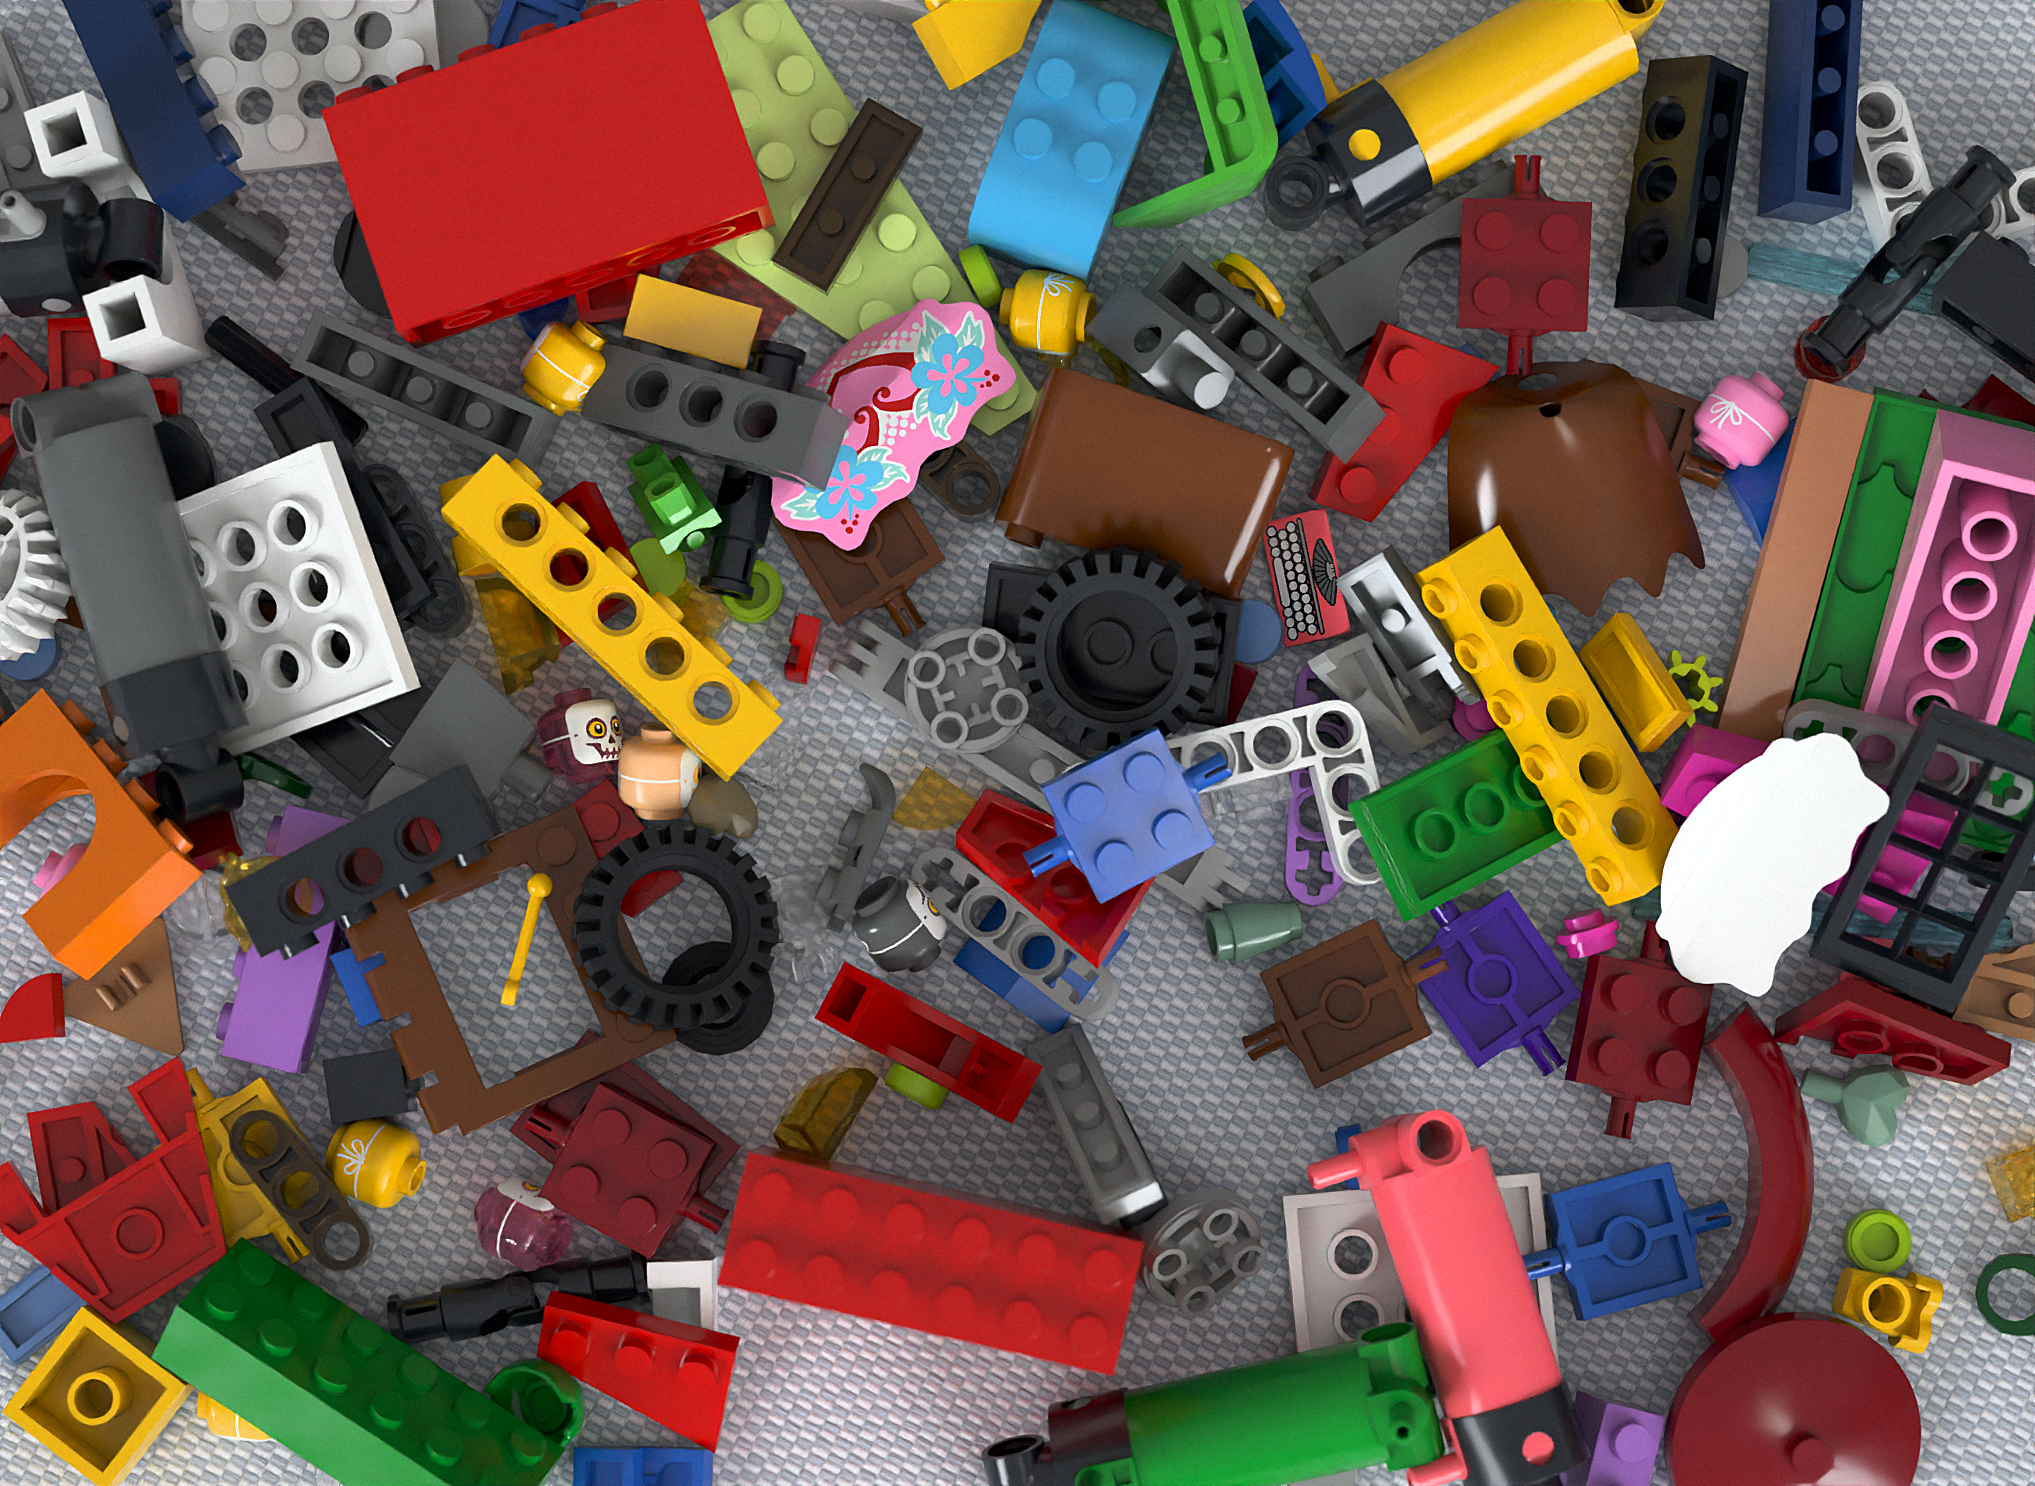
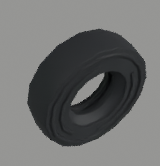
M710 941L691 946L672 961L661 983L667 986L686 987L697 984L706 975L716 973L729 952L730 943ZM769 972L763 974L760 979L763 983L754 994L743 1001L744 1003L741 1004L734 1017L719 1024L710 1023L707 1025L705 1023L691 1030L680 1031V1028H673L678 1038L677 1041L696 1053L716 1056L741 1051L761 1036L772 1017L775 994Z

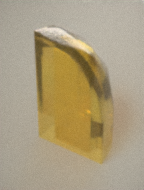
M499 577L474 580L489 639L507 696L534 684L535 679L532 672L542 666L547 660L550 663H555L558 660L560 641L554 622L510 581Z
M686 580L682 582L678 590L670 598L685 615V618L679 624L698 641L704 635H707L716 642L733 618V613L730 609L707 593H702ZM657 643L650 647V659L656 673L669 675L678 671L682 666V656L675 646L669 643Z
M837 1067L810 1078L793 1096L773 1134L779 1148L829 1162L879 1078L868 1069Z

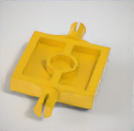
M195 1067L187 1071L229 1249L241 1237L250 1241L254 1237L272 1233L291 1261V1265L299 1262L311 1253L235 1159L229 1148V1134L232 1125L241 1115L253 1110H265L277 1114L289 1123L324 1168L325 1166L266 1076L258 1078L234 1095L215 1099L198 1073V1069ZM267 1121L252 1125L245 1136V1147L248 1153L256 1159L266 1158L276 1150L279 1142L277 1130ZM161 1144L153 1148V1150H156L159 1147H161ZM299 1172L287 1181L285 1197L288 1203L295 1209L302 1210L308 1201L319 1195V1184L316 1178L308 1172Z

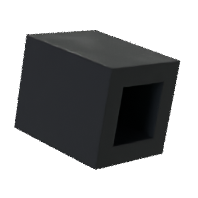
M396 1049L322 1060L332 1124L418 1111L415 1093L425 1089V1078L423 1076L410 1082Z

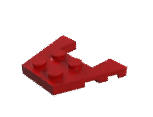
M181 1056L173 1058L127 1087L161 1142V1147L50 1216L46 1215L13 1160L7 1161L0 1166V1232L15 1245L21 1246L51 1270L50 1273L114 1325L221 1259L229 1250L188 1073Z

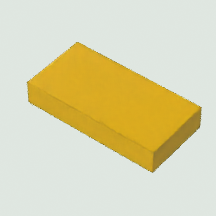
M638 273L622 335L740 369H746L762 308Z
M1616 612L1577 653L1639 752L1654 753L1694 712L1630 613Z

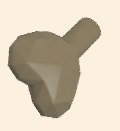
M703 761L705 775L699 780V784L693 792L687 807L691 824L695 828L700 826L711 829L710 836H715L724 831L735 838L749 839L758 829V811L755 803L741 782L732 777L726 783Z

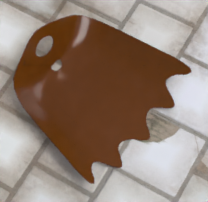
M1538 362L1533 363V375L1553 374L1559 378L1556 384L1541 390H1524L1518 386L1519 383L1533 375H1520L1521 367H1519L1518 375L1505 374L1462 399L1454 412L1448 441L1449 552L1468 540L1500 525L1541 596L1551 593L1560 595L1569 600L1586 617H1592L1596 614L1606 590L1618 578H1632L1650 596L1654 598L1659 597L1665 581L1668 560L1673 553L1677 552L1685 555L1699 569L1705 568V557L1698 531L1685 499L1662 430L1642 387L1629 372L1610 363ZM1556 402L1561 403V412L1555 417H1544L1539 411L1541 406L1555 404Z

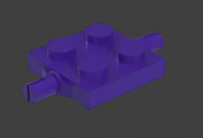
M1506 890L1480 909L1463 913L1460 912L1452 899L1441 904L1444 910H1442L1440 905L1430 910L1429 912L1440 926V929L1437 930L1428 945L1408 959L1435 947L1437 944L1444 952L1442 956L1423 964L1422 967L1426 968L1446 958L1450 970H1445L1416 985L1472 1066L1478 1069L1502 1051L1521 1047L1522 1045L1541 1071L1543 1077L1555 1070L1543 1055L1541 1049L1554 1068L1562 1066L1566 1060L1561 1057L1544 1030L1558 1012L1581 997V992L1511 892Z

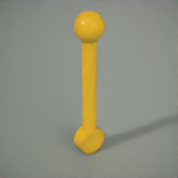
M544 873L533 874L527 882V889L531 895L510 972L503 990L502 1004L515 1005L543 898L547 897L553 889L551 878Z

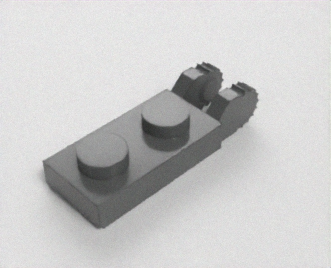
M1392 545L1347 570L1335 580L1337 587L1404 688L1407 686L1410 688L1420 705L1425 708V712L1430 715V718L1442 722L1453 716L1454 712H1456L1455 698L1452 697L1451 691H1448L1442 677L1433 673L1437 669L1450 688L1455 691V696H1458L1465 705L1469 704L1471 706L1484 699L1471 674L1458 662L1453 641L1439 618L1435 617L1425 606L1422 599V590Z

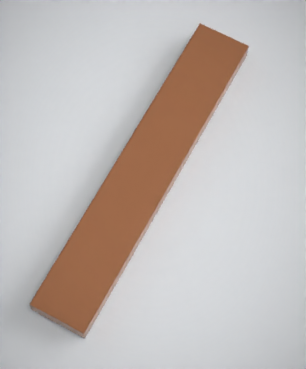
M1816 379L1807 380L1719 700V709L1716 712L1712 728L1768 743H1773L1780 739L1784 717L1787 714L1875 395Z

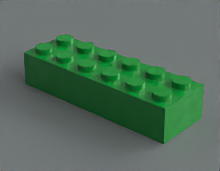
M243 1237L227 1251L178 1303L151 1357L344 1486H545L566 1450Z

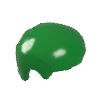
M540 1358L519 1359L502 1368L486 1384L484 1393L490 1395L491 1401L563 1448L578 1434L582 1427L585 1416V1401L582 1388L575 1377L559 1365L546 1362Z

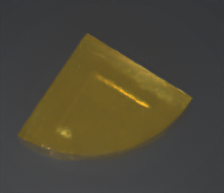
M926 766L893 813L891 820L915 830H938L954 825L964 819L977 800Z

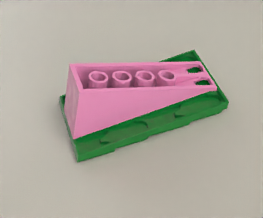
M1874 386L1872 395L1875 396L1797 675L1796 687L1790 708L1802 700L1809 698L1821 699L1918 726L1924 711L1928 709L1931 701L1934 700L2035 741V426L1974 410L1969 411L1965 408L1912 395L1908 396L1900 392ZM1812 720L1808 728H1800L1802 730V740L1823 733V722ZM1849 727L1842 728V738L1847 740V734L1851 729ZM1882 735L1867 736L1857 746V752L1864 760L1875 763L1885 761L1895 750L1891 740ZM1943 752L1933 753L1923 774L1933 780H1943L1955 773L1958 763L1953 756ZM1976 762L1969 763V778L1964 787L1971 788L1972 775H1977ZM2003 772L1998 781L1988 780L1991 782L1992 793L2002 795L2007 786L2016 787L2014 786L2011 773ZM2033 782L2032 798L2028 805L2017 814L2010 815L2009 817L2023 821L2035 797V782ZM1970 817L1958 843L2006 855L2015 835Z

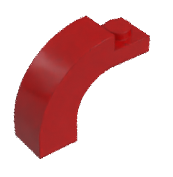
M845 961L815 1016V1019L845 1036L921 1074L1011 1124L1014 1123L1043 1068L1042 1065Z

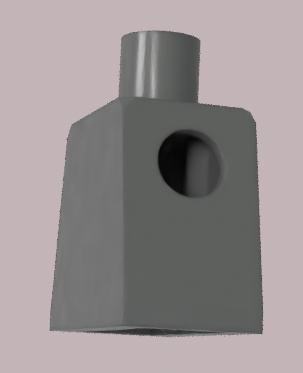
M1127 281L1121 284L1084 329V331L1167 402L1201 415H1205L1210 408L1222 402L1227 394L1228 386L1235 378L1236 372L1194 333ZM1149 328L1161 340L1155 349L1144 353L1137 348V341L1140 335Z
M459 656L456 657L389 757L402 770L425 780H430L457 765L467 763L489 806L494 802L504 785L535 804L543 795L556 773L526 753L539 733L536 726Z

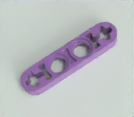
M1308 664L1305 665L1297 676L1294 687L1293 709L1318 703L1317 693L1307 691V681H1315L1318 678ZM1333 694L1329 701L1341 699L1336 694ZM1342 718L1341 727L1326 721H1319L1316 724V733L1322 732L1330 735L1336 741L1338 748H1341L1346 743L1348 727ZM1308 768L1289 773L1284 883L1291 898L1299 904L1312 907L1323 905L1334 899L1341 889L1343 879L1336 873L1330 853L1321 850L1319 860L1320 871L1330 873V884L1320 886L1318 895L1311 896L1307 895L1306 884L1296 882V871H1302L1308 867L1310 849L1297 852L1296 838L1311 843L1326 842L1324 832L1316 833L1309 831L1299 820L1298 812L1300 805L1308 797L1315 796ZM1339 776L1332 787V798L1338 807L1347 811L1349 776Z

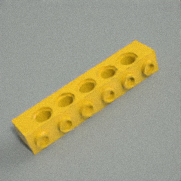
M495 453L441 509L442 519L727 783L781 725L783 719L775 713L776 709L780 706L778 700L755 679H751L745 685L727 668L733 662L732 658L712 638L704 635L698 641L679 623L685 618V615L667 596L657 590L650 597L632 580L638 574V571L621 553L611 546L604 553L585 536L590 527L577 512L564 502L557 508H554L540 495L537 490L543 484L524 463L514 458L507 464ZM516 511L531 513L540 524L538 533L527 541L511 539L502 528V524L509 514ZM563 555H574L585 563L588 574L579 584L573 586L562 585L550 573V566L554 560ZM610 599L624 600L633 608L635 620L626 629L611 630L605 627L599 620L597 612L599 607ZM657 643H669L679 650L682 656V666L672 674H658L646 662L645 654L647 650ZM709 686L721 689L729 699V712L719 719H707L701 716L693 703V697L698 690Z
M1500 525L1468 540L1412 575L1422 590V599L1425 606L1435 617L1439 618L1453 641L1458 662L1471 674L1487 702L1491 718L1504 730L1520 758L1523 772L1537 786L1553 813V821L1556 828L1570 842L1586 869L1585 872L1589 884L1602 896L1607 907L1641 897L1662 883L1665 862L1679 829L1667 808L1660 804V796ZM1480 601L1485 606L1488 617L1483 612ZM1513 657L1517 660L1519 664L1520 672L1514 664ZM1546 712L1551 718L1553 728L1547 720ZM1579 768L1583 772L1585 782L1582 780L1580 776ZM1612 824L1614 825L1617 831V837L1613 832Z

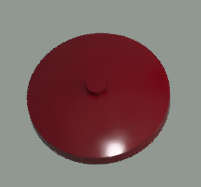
M1784 1312L1771 1314L1742 1324L1726 1333L1703 1352L1688 1370L1675 1393L1667 1416L1664 1434L1665 1466L1670 1486H1910L1920 1454L1921 1420L1918 1403L1905 1372L1893 1356L1864 1331L1846 1321L1821 1313Z

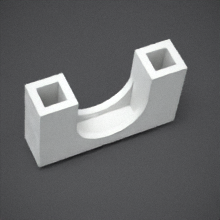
M83 90L23 112L43 174L61 183L81 181L91 188L100 205L116 198H138L155 203L150 197L109 104ZM164 209L163 271L161 276L154 280L142 274L123 282L114 281L112 286L82 296L102 358L152 377L212 356L209 345L206 344L204 339L205 333Z

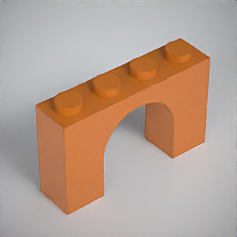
M41 688L0 726V850L41 812L55 802L74 795L90 794L93 796L96 808V822L94 833L86 852L60 881L22 915V918L51 956L88 981L204 873L188 855V852L194 847L191 839L171 819L166 818L162 822L155 814V811L161 806L157 797L138 778L133 777L129 781L122 773L129 766L128 761L122 762L119 751L107 739L101 737L97 741L90 733L97 726V723L90 714L73 698L70 697L62 704Z

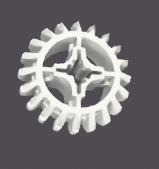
M11 488L10 490H0V660L9 659L17 661L24 652L36 654L41 638H54V623L57 619L68 618L65 606L69 597L74 596L44 498L22 489L18 491Z

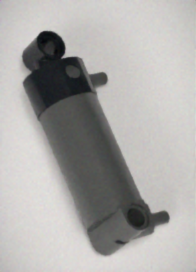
M134 371L84 382L78 388L66 386L16 397L12 401L10 409L13 433L21 459L32 458L102 684L99 689L122 762L154 754L156 759H160L161 764L156 768L155 772L157 799L166 818L171 819L179 827L238 810L244 801L242 774L232 754L225 748H218L217 741H219L218 735L249 725L227 651L223 650L155 432L154 425L162 422V418L149 381L141 372Z

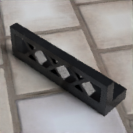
M305 376L253 409L280 458L318 443L333 441L403 634L416 625L411 619L410 614L439 595L315 379Z

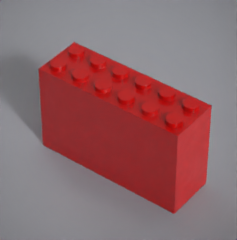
M641 0L618 8L616 2L602 3L583 11L580 14L582 21L557 29L555 23H545L531 27L519 34L520 42L497 50H495L493 44H484L467 49L457 56L459 63L434 71L432 65L408 69L396 76L397 84L374 92L370 86H362L344 91L334 98L336 105L321 110L396 331L414 349L776 226L698 0Z
M761 1145L747 1153L717 1285L1114 1376L1144 1242L1136 1230L1130 1229L1125 1231L1122 1227L1110 1224L1102 1226L1101 1222Z

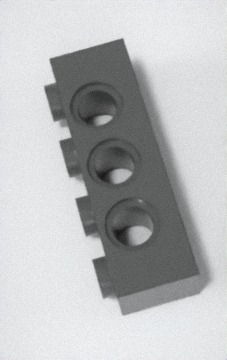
M1183 244L1179 246L1141 292L1194 333L1236 372V377L1344 464L1348 462L1387 416L1365 389Z
M317 309L314 310L290 365V368L490 456L496 453L508 464L514 458H517L535 475L539 470L561 417L549 410Z
M633 340L630 349L605 343L601 354L605 360V369L589 389L580 415L611 432L650 443L659 442L660 446L825 492L850 420L829 406L830 395L801 384H795L792 393L774 389L777 383L775 380L745 369H740L737 378L720 374L722 366L694 355L687 354L683 364L667 359L669 352L639 340ZM669 387L667 396L657 405L660 394L665 388ZM723 401L720 413L711 420L713 409L718 403ZM777 416V423L774 429L764 436L767 424L772 418Z

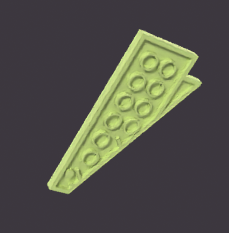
M742 0L708 21L706 24L776 225L709 248L708 250L846 343L869 327L892 316L909 311L916 303L923 299H934L941 305L964 301L980 305L899 178L896 179L828 296L773 265L772 258L858 114L784 0ZM995 327L997 350L1014 369L1016 379L1010 390L1000 396L989 399L983 404L968 424L988 439H992L1028 416L1037 393Z

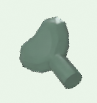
M1880 1064L1856 1069L1843 1079L1806 1068L1799 1089L1800 1093L1833 1103L1839 1121L1861 1144L1880 1147L1894 1139L1898 1126L1895 1110L1906 1100L1910 1085L1903 1071L1889 1064Z

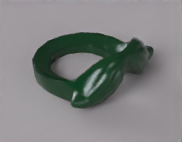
M252 751L233 756L238 764L243 781L248 779L259 780L298 797L309 799L314 787L280 764Z
M2009 1253L1999 1255L1985 1265L1977 1279L1975 1296L1978 1310L1986 1323L1999 1333L2011 1336H2035V1313L2024 1320L2012 1321L2004 1319L1995 1313L1989 1304L1987 1294L1989 1283L1993 1277L2004 1269H2021L2035 1277V1254Z

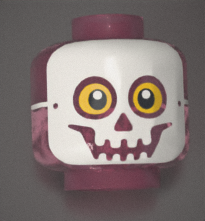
M590 688L575 689L553 696L555 708L545 711L537 720L538 735L545 765L556 772L554 776L565 777L568 786L594 782L616 775L615 765L618 764L621 748L625 741L616 703L605 698L593 699Z
M516 1176L504 1180L496 1188L491 1187L481 1195L475 1207L474 1220L478 1223L477 1238L483 1250L522 1271L528 1272L536 1270L545 1264H554L561 1258L570 1244L574 1224L569 1214L554 1207L550 1201L537 1197L543 1186L525 1177Z

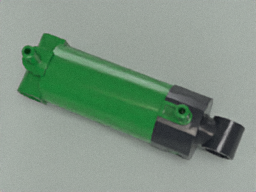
M1395 1322L1358 1330L1357 1340L1135 1389L1129 1390L1127 1387L1051 1403L1048 1406L1050 1441L1044 1442L1042 1436L1035 1434L1014 1436L988 1446L982 1451L981 1456L989 1486H1282L1384 1463L1387 1465L1388 1472L1417 1467L1439 1459L1445 1454L1446 1448L1433 1395L1430 1391L1424 1389L1428 1386L1429 1379L1416 1326L1409 1322Z

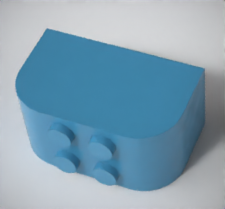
M1054 0L1043 23L980 184L968 224V246L970 247L974 244L982 245L987 256L1023 270L1036 268L1075 276L1082 280L1088 289L1114 223L1112 215L1119 210L1176 64L1179 48L1178 39L1079 0Z

